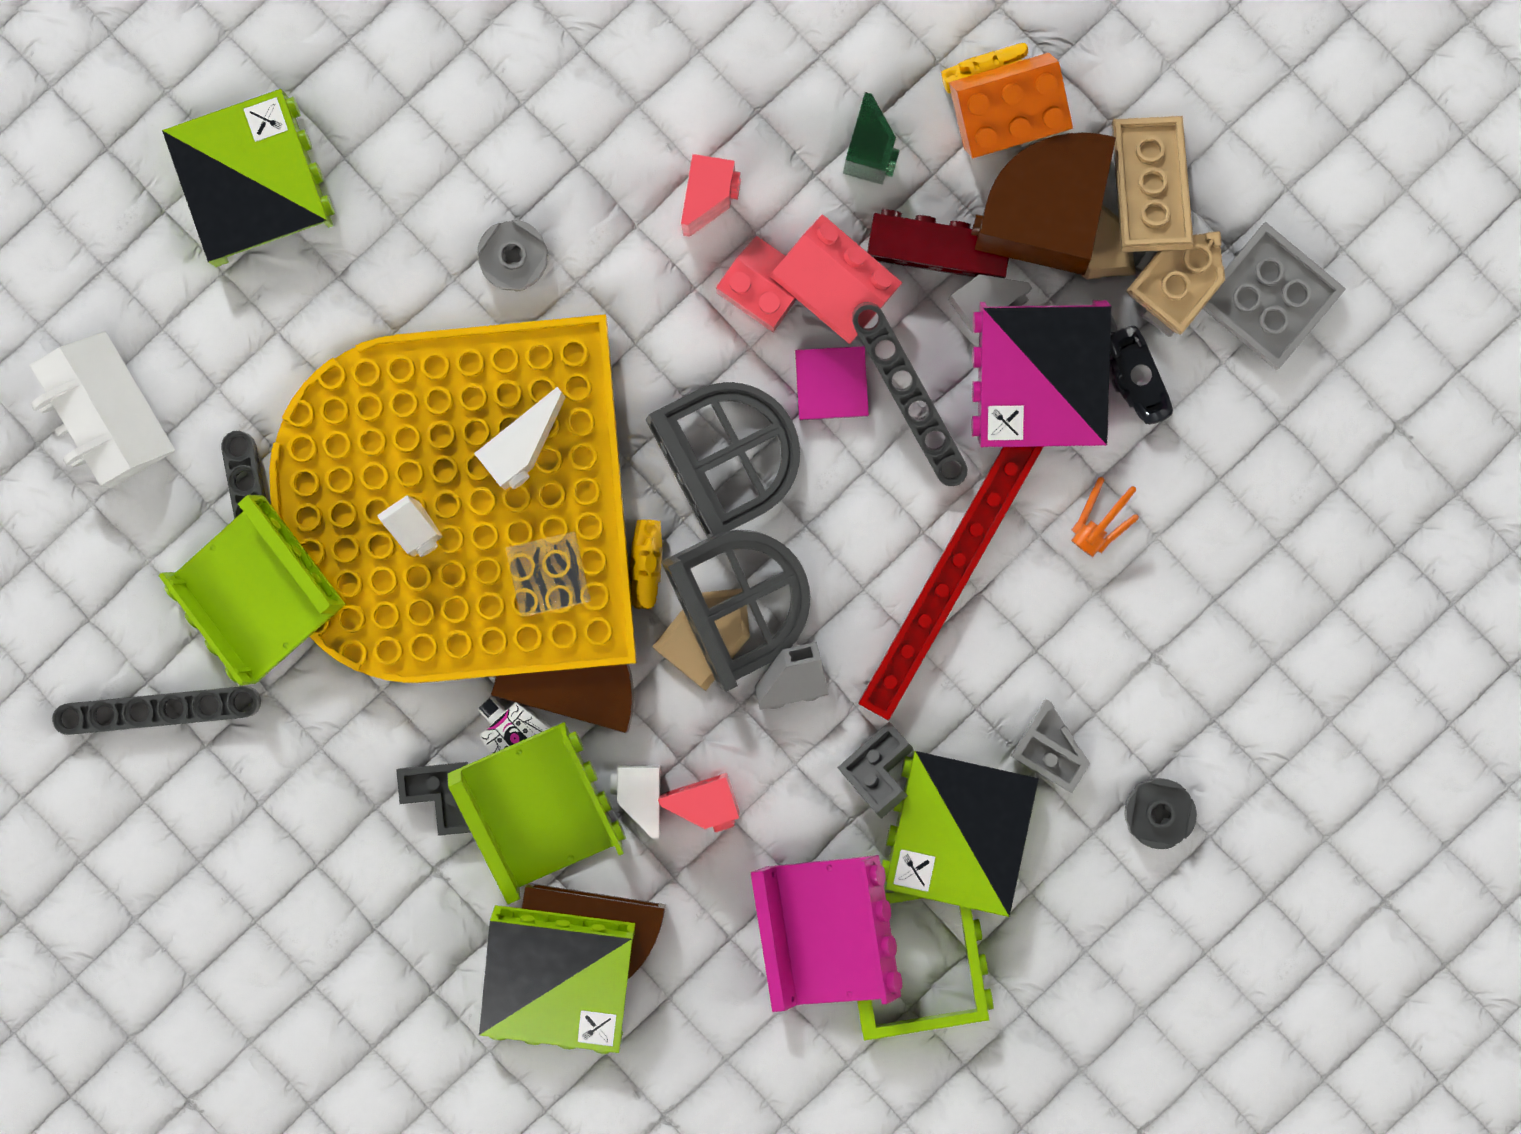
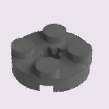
M1154 778L1136 785L1126 801L1124 815L1129 832L1142 844L1154 849H1169L1176 846V844L1180 843L1184 838L1186 839L1192 833L1196 823L1197 811L1193 799H1191L1189 793L1180 784L1169 779ZM1158 804H1164V810L1170 813L1169 818H1163L1161 823H1155L1156 818L1151 815L1152 809H1157Z

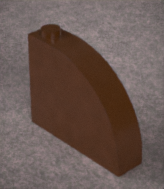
M1067 133L1043 139L1019 152L1006 164L995 179L983 215L976 214L971 232V235L977 236L974 250L1085 275L1092 258L1116 137L1097 133Z
M629 664L496 676L491 693L495 697L624 733L629 731L633 715L634 686Z
M528 883L525 886L522 909L635 923L628 979L642 966L655 945L666 904L533 883Z

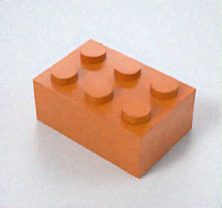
M1050 53L948 82L963 147L972 159L1073 129L1060 63Z

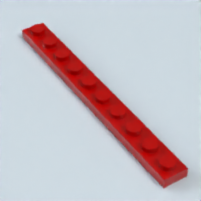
M1044 446L1002 447L858 702L859 705L888 721L890 720Z

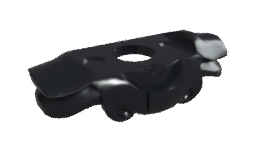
M1133 325L1113 333L1110 340V352L1113 359L1110 360L1114 378L1111 381L1117 393L1120 392L1129 407L1134 408L1139 418L1145 424H1156L1166 420L1173 414L1172 404L1140 330ZM1145 365L1151 370L1152 377L1149 383L1137 385L1132 381L1131 371L1134 367Z

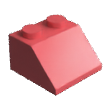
M692 154L681 221L683 236H692L730 208L731 199L738 200L741 172L735 171V161Z
M756 236L735 259L717 285L716 291L721 297L774 333L797 299L770 277V274L783 260L785 255Z
M727 773L662 793L658 798L661 807L704 829L713 827L714 832L723 831L735 826L734 820L738 819L740 815Z

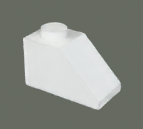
M408 495L377 515L405 552L411 556L419 554L420 557L429 554L438 547L436 541L443 537L422 504Z
M619 765L617 767V774H611V795H617V803L651 838H660L661 806L659 805L658 798L661 794V765Z

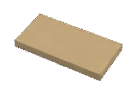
M1183 116L1113 119L1112 136L1116 137L1114 163L1121 252L1192 249L1194 243Z

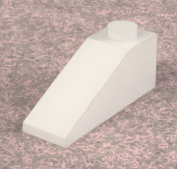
M558 387L474 453L503 489L506 490L510 486L512 489H516L530 477L527 473L533 469L566 398Z

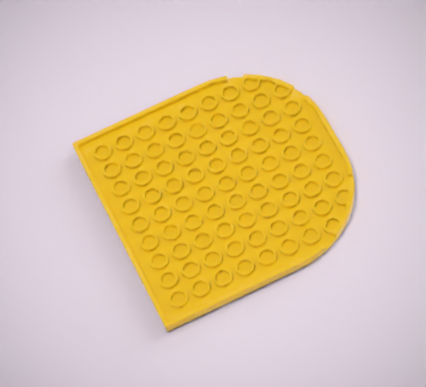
M606 314L378 337L357 344L355 348L344 352L336 358H331L302 384L282 416L283 421L279 428L276 442H273L269 467L271 506L346 604L310 636L323 651L355 671L387 681L404 683H429L637 663ZM558 387L566 398L533 469L527 473L530 477L516 489H512L511 486L506 490L503 489L474 453ZM407 495L422 504L443 536L436 541L438 547L423 557H420L419 554L416 556L407 554L377 516ZM565 540L572 545L578 560L579 579L582 589L580 595L582 603L576 604L574 587L567 575L569 569H572V562ZM539 547V565L541 575L548 589L545 601L550 609L549 611L545 610L544 600L534 576L536 565L533 558ZM554 554H560L567 563L565 571L557 563ZM519 557L527 577L520 578L516 558ZM548 557H550L551 563L558 575L550 573L546 563ZM553 578H562L566 586L556 585ZM529 579L534 591L527 588L521 589V587H524L521 581ZM559 589H564L569 594L570 602L566 607L561 605ZM526 592L532 594L535 599L534 607L532 605V610L527 613ZM549 596L551 598L553 607L550 605ZM538 603H539L540 608H541V613H536V614H535V611L537 610V608H538Z

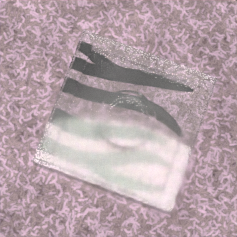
M576 532L506 547L521 617L591 601Z

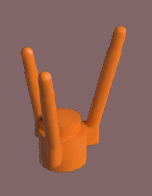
M1099 477L1078 522L1071 529L1075 533L1071 541L1091 557H1094L1097 552L1102 554L1113 540L1139 519V516L1134 514L1109 535L1104 531L1136 492L1134 486L1127 490L1099 525L1093 521L1085 525L1104 483V478Z

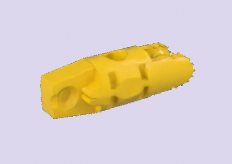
M1022 42L965 59L957 65L941 71L943 86L947 93H951L948 82L1022 61L1029 54L1028 46Z
M642 519L637 520L631 545L629 578L631 580L632 606L637 609H652L654 604H656L658 582L661 579L663 551L661 521Z

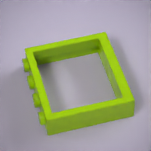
M885 890L886 900L889 904L922 899L917 896ZM959 906L976 1009L876 1025L872 1000L857 1001L864 1041L989 1021L988 1010L994 1009L991 989H984L982 976L988 975L985 954L978 953L977 941L982 940V931L979 919L973 920L971 908Z

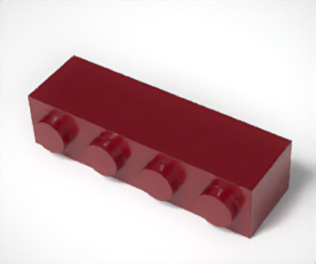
M882 209L881 214L874 213L867 253L878 262L974 278L979 274L1006 278L1009 258L974 250L977 236L971 235L972 229H970L971 224L950 221V225L936 223V218L926 215H916L915 219L901 217V212L889 209Z

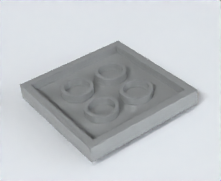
M1265 222L1225 268L1224 283L1203 307V310L1270 366L1278 370L1346 288Z

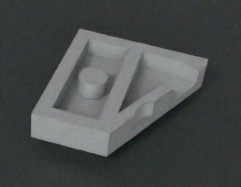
M1045 699L1011 754V757L1072 793L1090 763L1054 709L1055 707L1052 702Z

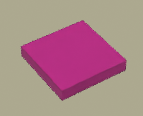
M865 346L795 350L799 420L869 416Z

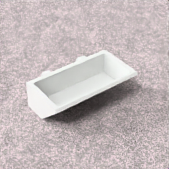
M106 331L61 346L30 364L32 371L45 391L44 394L31 403L34 411L40 410L41 413L55 409L64 423L55 429L56 434L60 437L69 433L78 447L63 457L66 466L71 464L72 467H77L87 463L100 486L113 488L175 451Z

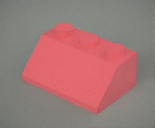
M823 214L803 234L770 274L772 279L848 344H851L858 336L852 322V313L855 307L864 302H872L881 309L902 284L897 277ZM869 309L862 311L858 317L859 325L864 328L877 313Z

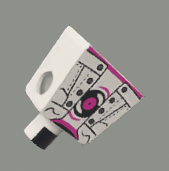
M491 696L477 709L491 724L479 735L491 754L552 728L549 723L524 704L515 702L506 710L494 696Z

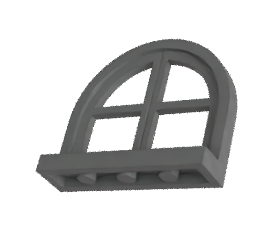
M735 382L708 385L650 413L646 418L651 432L707 538L731 531L772 509L785 497L796 478L800 462V444L793 421L779 402L756 387ZM733 401L749 405L761 412L770 421L771 425L739 440L719 402ZM711 404L731 445L698 461L677 420ZM778 435L781 447V463L777 476L765 491L745 452ZM738 456L759 496L726 513L705 472Z
M751 530L726 531L661 561L717 685L725 692L738 686L736 680L773 662L782 649L791 648L802 633L810 608L808 579L797 557L778 540ZM753 549L765 553L780 565L783 572L750 588L733 550ZM725 552L743 592L708 608L691 568ZM789 584L791 602L788 616L781 629L772 638L756 600ZM749 604L766 643L732 660L714 621Z

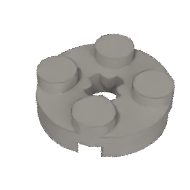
M511 220L492 225L483 234L478 245V262L483 275L494 286L503 290L523 291L527 287L534 285L542 277L547 266L548 250L541 234L533 226L520 220ZM515 247L521 249L519 251L521 260L518 263L512 262L511 265L505 263L507 256L504 254V251L507 248L509 250H513Z

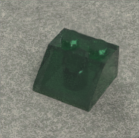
M865 92L845 159L843 174L883 185L885 175L893 176L900 150L893 148L896 136L871 93Z

